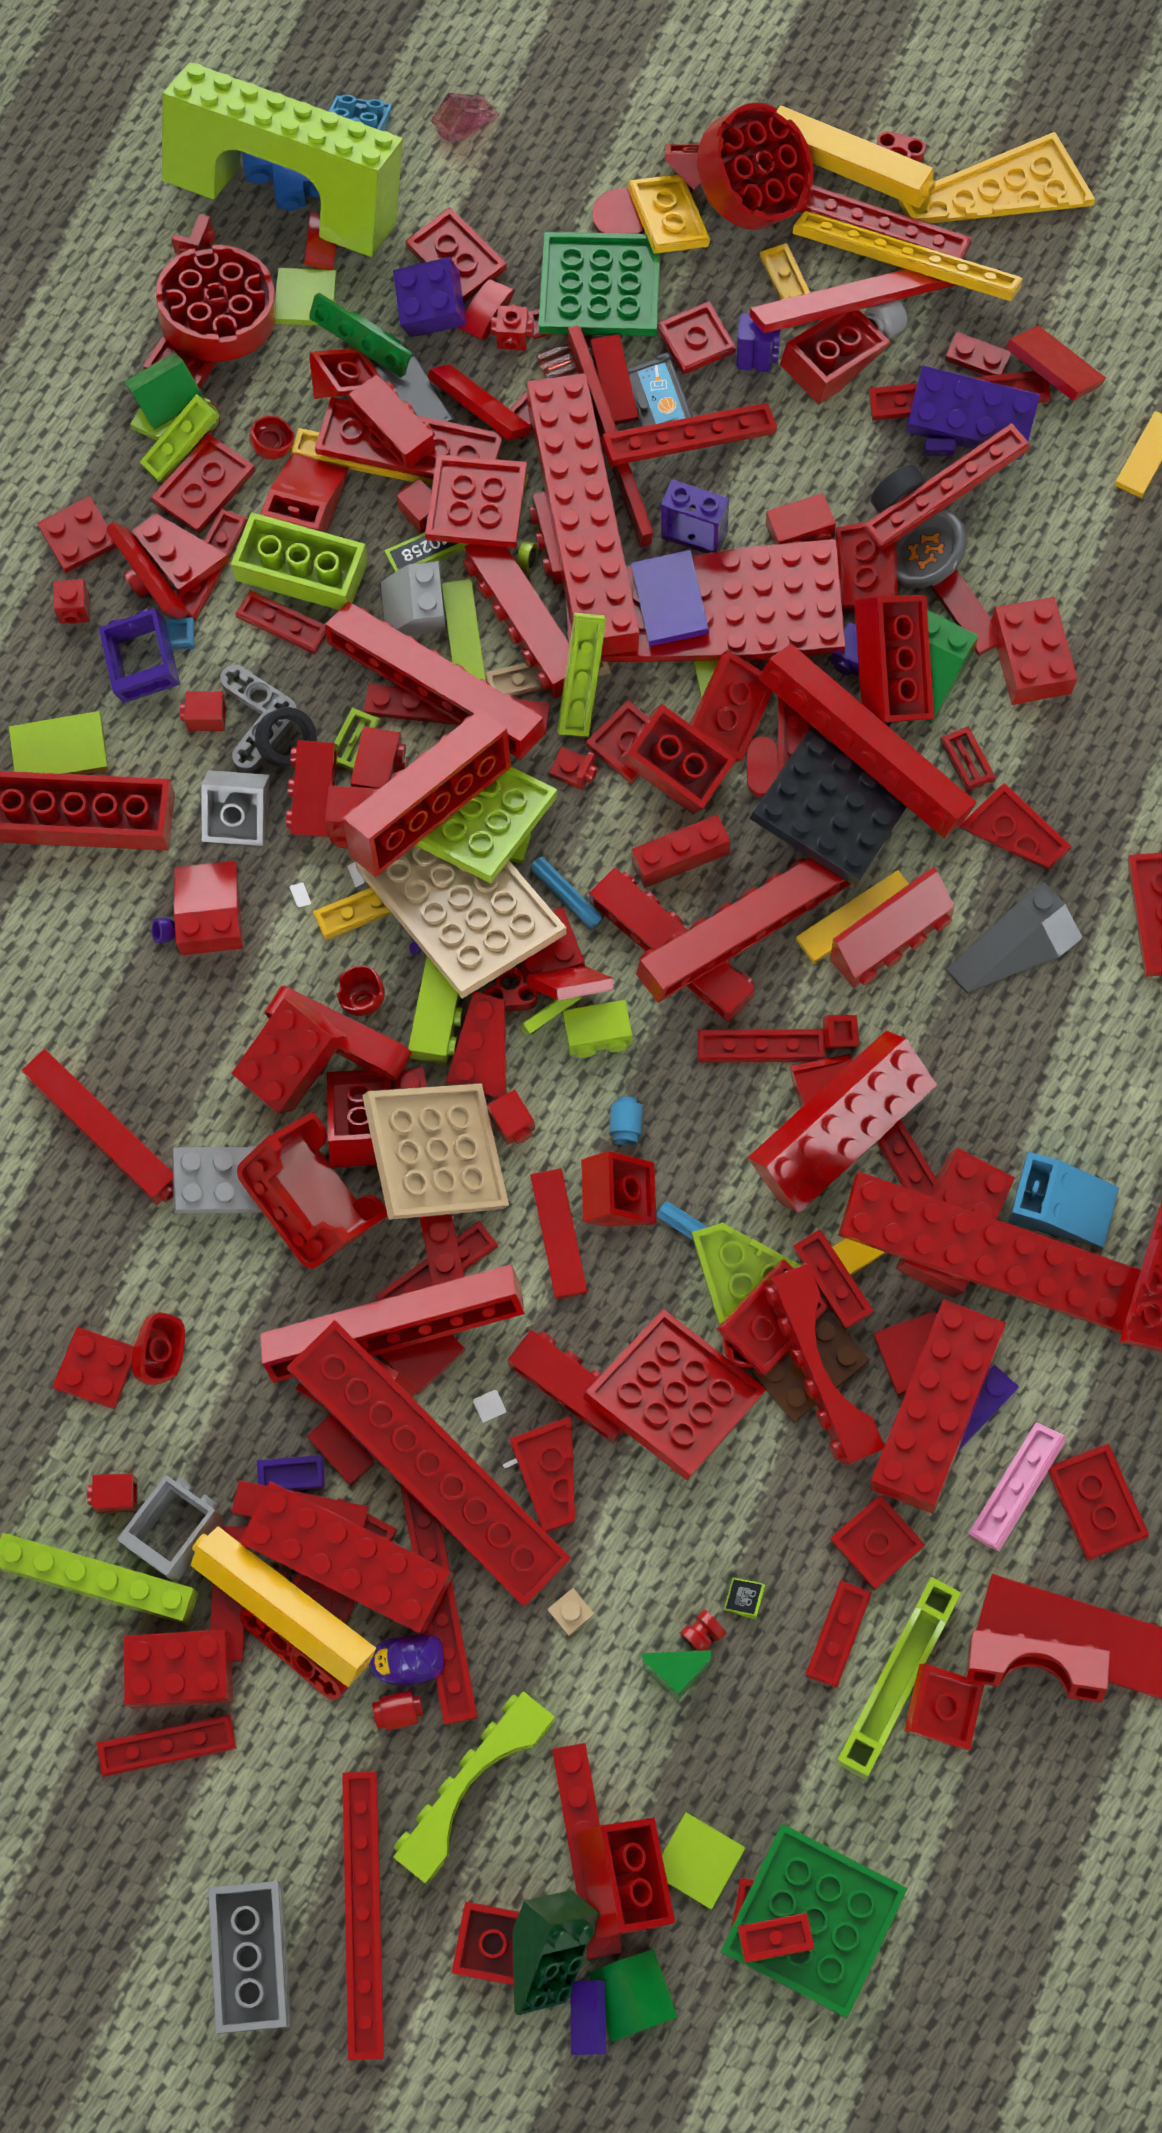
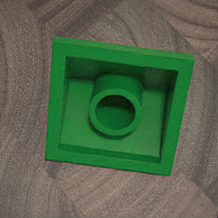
M175 352L124 381L154 430L177 417L196 394L204 399L184 361Z
M711 1650L642 1653L643 1669L679 1701L710 1667Z
M654 1949L619 1960L588 1973L591 1981H605L606 2027L611 2042L678 2018Z

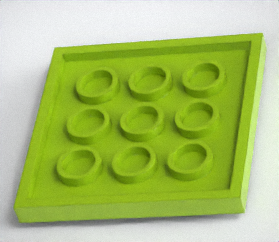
M511 767L417 843L416 846L492 883L556 800L558 791L556 788Z

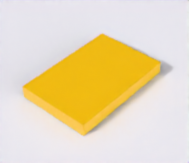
M680 175L629 180L628 191L654 254L709 246L710 238L687 182Z

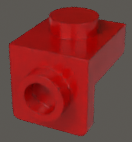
M198 215L190 238L176 234L173 235L171 241L175 254L179 255L192 248L195 251L207 249L208 246L212 247L216 231L212 227L210 216Z

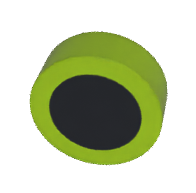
M524 541L518 550L516 562L523 572L530 573L538 556L537 543Z

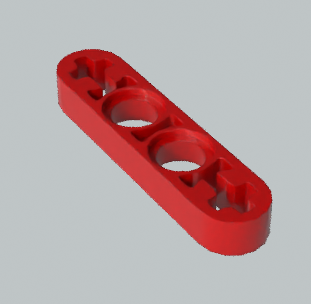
M244 1608L240 1612V1620L243 1626L326 1698L337 1700L349 1689L249 1610Z

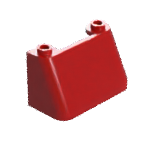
M314 1111L265 1138L237 1166L238 1179L299 1262L311 1269L320 1266L388 1217L386 1207L376 1196L366 1194L356 1200L319 1149L327 1141V1131Z

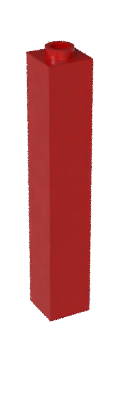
M45 1048L21 1070L26 1079L157 1206L162 1201L168 1202L174 1197L173 1172Z

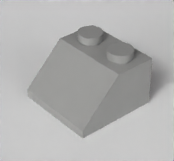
M438 561L408 564L381 581L384 621L390 623L394 629L404 635L446 631Z
M208 770L201 783L202 842L263 846L270 800V775Z

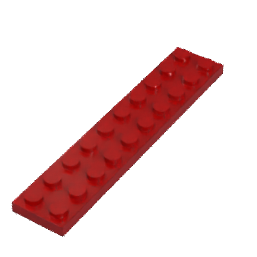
M858 1172L855 1175L838 1234L840 1237L1121 1334L1141 1271L1135 1267L862 1172Z
M336 1320L286 1367L522 1607H525L571 1559Z

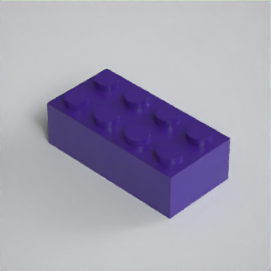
M923 365L918 376L905 432L927 438H954L956 445L975 449L1012 423L1024 438L1029 441L1040 394ZM1024 454L1018 457L1017 460H1021Z

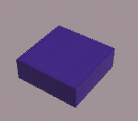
M927 438L923 445V456H953L956 451V440L954 438Z

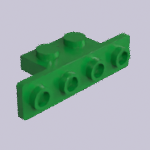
M318 293L314 296L309 314L310 320L397 376L403 377L406 375L412 353L400 345V340L355 311L350 313L323 294Z

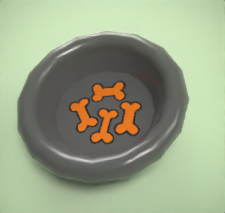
M944 508L897 540L898 584L907 588H926L942 582L956 570L964 557L967 537L964 524L954 512Z

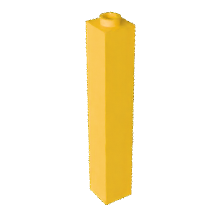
M780 105L776 111L786 120L791 119L800 129L808 144L813 164L920 208L926 198L929 199L932 196L936 186V182L933 180L932 167Z
M217 1526L209 1535L202 1534L192 1547L195 1553L190 1566L348 1688L369 1666L376 1650L375 1646Z

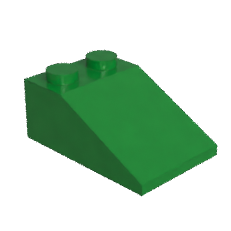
M927 610L934 719L926 721L933 723L975 652L978 635Z

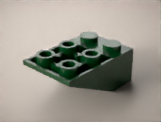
M573 1890L524 1900L513 1928L514 2012L517 2015L564 2004L572 1994V1986L579 1969L583 1965V1957L589 1941L594 1936L595 1926L600 1915Z

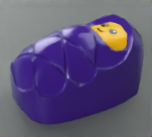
M428 1634L391 1638L375 1646V1653L369 1663L371 1674L377 1680L397 1686H411L436 1678L443 1671L444 1653L442 1642L437 1636Z

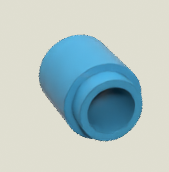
M624 1096L619 1097L617 1102L611 1103L609 1135L612 1136V1143L626 1146L638 1144V1138L641 1137L643 1105L637 1103L636 1098Z

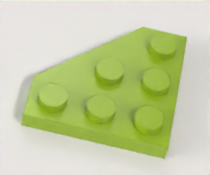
M724 1223L691 1232L718 1325L731 1314L780 1260L785 1259L793 1268L801 1265Z

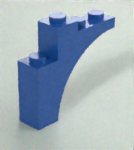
M243 152V166L247 182L263 184L268 180H274V193L278 209L294 211L299 207L306 206V196L320 198L314 184L303 174Z

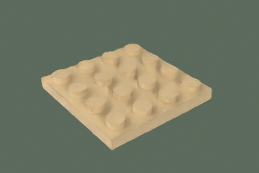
M482 1084L367 1091L363 1095L389 1220L500 1210L509 1206Z

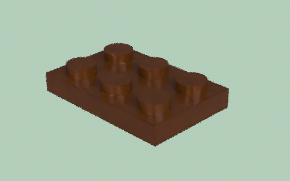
M826 1310L815 1322L816 1342L823 1367L831 1382L838 1388L869 1363L870 1359ZM790 1349L766 1375L761 1376L755 1369L752 1371L751 1374L767 1389L768 1394L793 1423L797 1422L817 1405L814 1398L811 1399L805 1391L803 1380L806 1378L801 1367L798 1368L794 1364Z

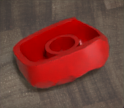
M162 1312L146 1316L139 1329L132 1352L131 1367L136 1380L146 1385H158L177 1376L183 1360L185 1345V1326L180 1318Z

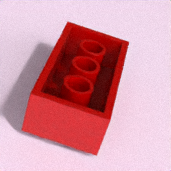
M957 1148L946 1156L929 1196L997 1219L1015 1177ZM901 1257L895 1268L952 1298L964 1293L969 1282Z

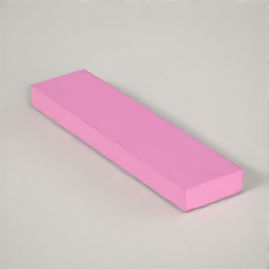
M1037 1422L1034 1424L969 1531L970 1537L998 1552L1001 1550L1067 1439L1064 1435Z

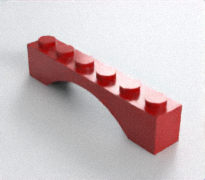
M802 1264L766 1279L765 1295L770 1305H775L780 1318H777L779 1329L785 1337H789L793 1347L790 1349L792 1360L798 1368L801 1367L806 1378L803 1380L805 1391L811 1399L814 1398L819 1410L816 1411V1417L822 1429H827L832 1440L829 1442V1448L835 1460H840L842 1465L851 1464L883 1450L884 1443L873 1417L862 1412L844 1398L831 1382L823 1367L815 1333L816 1309L821 1293L809 1264Z

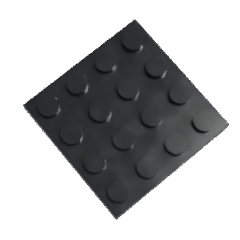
M808 730L749 819L856 887L907 806L838 747Z

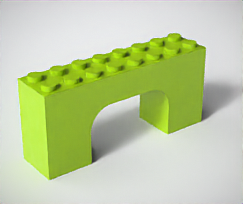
M191 62L186 65L163 92L162 181L214 200L240 167V151L297 171L314 184L321 200L319 237L373 257L393 230L397 220L403 138Z

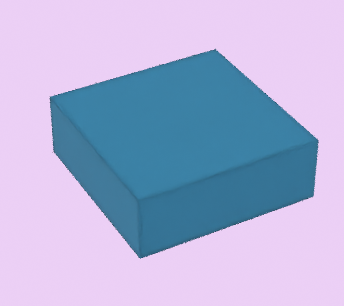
M165 619L172 650L194 649V619Z

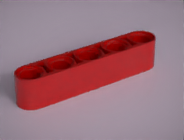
M286 986L279 987L264 1012L269 1019L284 998L301 997L346 1035V1038L335 1052L336 1054L388 1080L396 1081L412 1055V1052L407 1047Z

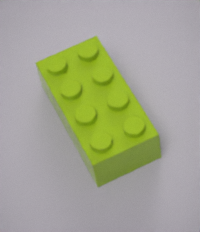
M251 512L231 562V567L237 582L340 610L348 601L353 604L369 560L364 543Z

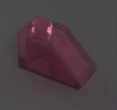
M448 93L430 121L438 129L437 132L443 139L447 141H464L495 120L500 114L483 96Z

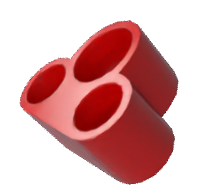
M888 131L879 134L877 145L920 163L923 162L925 144L922 140Z
M514 967L496 977V985L489 987L484 993L505 1000L506 1012L530 1010L536 1007L538 1003V992L527 986V983H524L522 973ZM509 977L515 978L519 982L518 987L513 990H506L501 984L503 980ZM524 994H530L533 996V998L529 1001H523L521 999Z

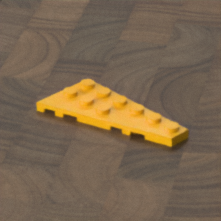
M1053 132L935 181L936 186L932 196L929 199L926 198L920 208L901 200L898 202L905 216L933 224L1094 206L1095 198L1057 134Z

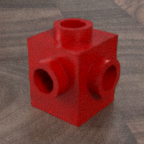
M514 304L498 306L497 317H492L491 335H496L497 349L527 351L528 337L533 338L534 319H529L528 307Z

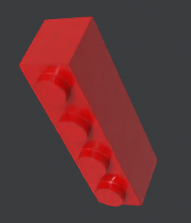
M531 1329L508 1358V1366L614 1444L623 1430L583 1399L585 1392L602 1374L595 1369L589 1372L581 1366L583 1361L573 1352L567 1350L566 1353H563L555 1347L557 1342L550 1335L543 1331L538 1334Z

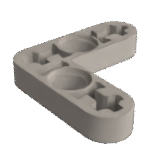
M231 665L226 667L220 675L223 689L229 695L261 715L232 752L235 767L240 772L251 773L259 768L265 760L261 757L257 748L252 751L253 748L250 743L252 741L256 746L255 732L258 723L265 715L278 708L286 706L296 708V705L291 698L243 667ZM239 675L241 683L247 686L245 692L243 687L236 682L230 685L229 677L235 678ZM257 690H263L267 693V698L263 702L256 703L251 700L252 693ZM288 719L277 721L280 726L279 728L275 724L272 725L270 730L274 732V735L269 742L273 749L292 726L293 721ZM252 751L253 761L246 760L242 763L240 755L244 754L247 756Z

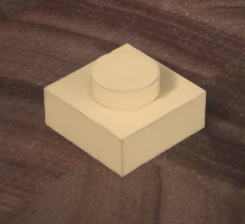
M574 1588L547 1609L568 1636L572 1635L595 1615Z

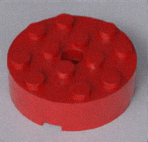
M748 103L716 119L704 132L698 149L697 169L707 200L727 221L749 230L765 229L794 215L805 204L808 188L812 187L813 183L812 157L802 132L791 119L786 120L777 113V108L764 103Z
M212 245V249L195 251L192 248L172 259L158 278L156 300L161 330L166 339L176 349L190 357L213 362L230 361L244 357L258 349L268 339L274 328L276 304L275 288L271 274L258 258L247 251L227 245Z

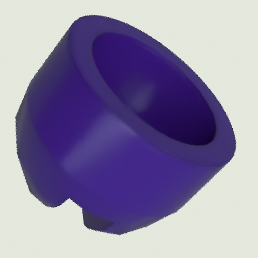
M169 918L153 919L151 931L156 943H167L176 937L175 922Z

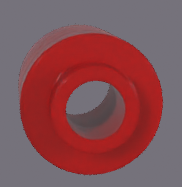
M412 1690L382 1696L380 1701L372 1702L377 1729L386 1728V1731L419 1724L418 1717L424 1715L420 1695L413 1696Z

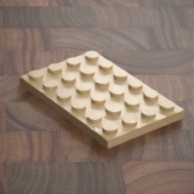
M416 845L376 877L360 864L355 863L358 873L461 998L471 994L567 934L566 926L510 861L506 863L492 883Z

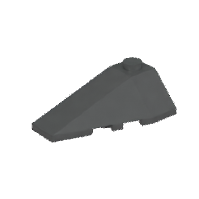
M1042 882L1009 910L951 964L946 971L969 993L998 982L1005 977L1032 969V967L1058 959L1082 940L1083 937L1066 904L1045 882Z

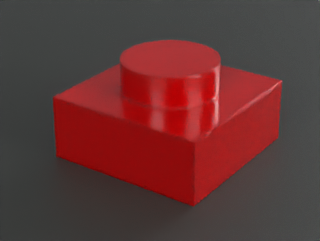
M826 1015L823 1017L825 1049H855L860 1046L857 1015Z

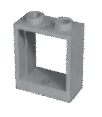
M165 1475L117 1538V1541L172 1582L178 1583L190 1567L195 1553L192 1550L195 1542L202 1534L209 1535L217 1526L220 1527L225 1518L217 1512L220 1505L204 1494L200 1499L192 1493L195 1488L183 1478L178 1477L174 1481ZM178 1495L202 1512L205 1517L170 1562L142 1541Z

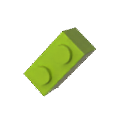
M626 1000L563 1010V1020L570 1055L577 1054L579 1058H586L595 1055L598 1050L608 1049L609 1052H620L627 1049V1045L633 1044Z

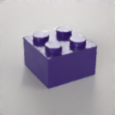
M450 257L393 270L400 326L410 337L466 325L460 272Z

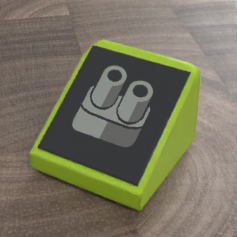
M732 1578L724 1611L756 1620L766 1584Z

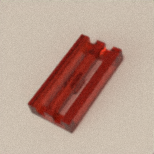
M591 335L584 336L589 353L592 354L590 339L592 337ZM568 343L536 355L537 362L546 379L569 376L578 372L575 363L549 372L551 369L574 361Z

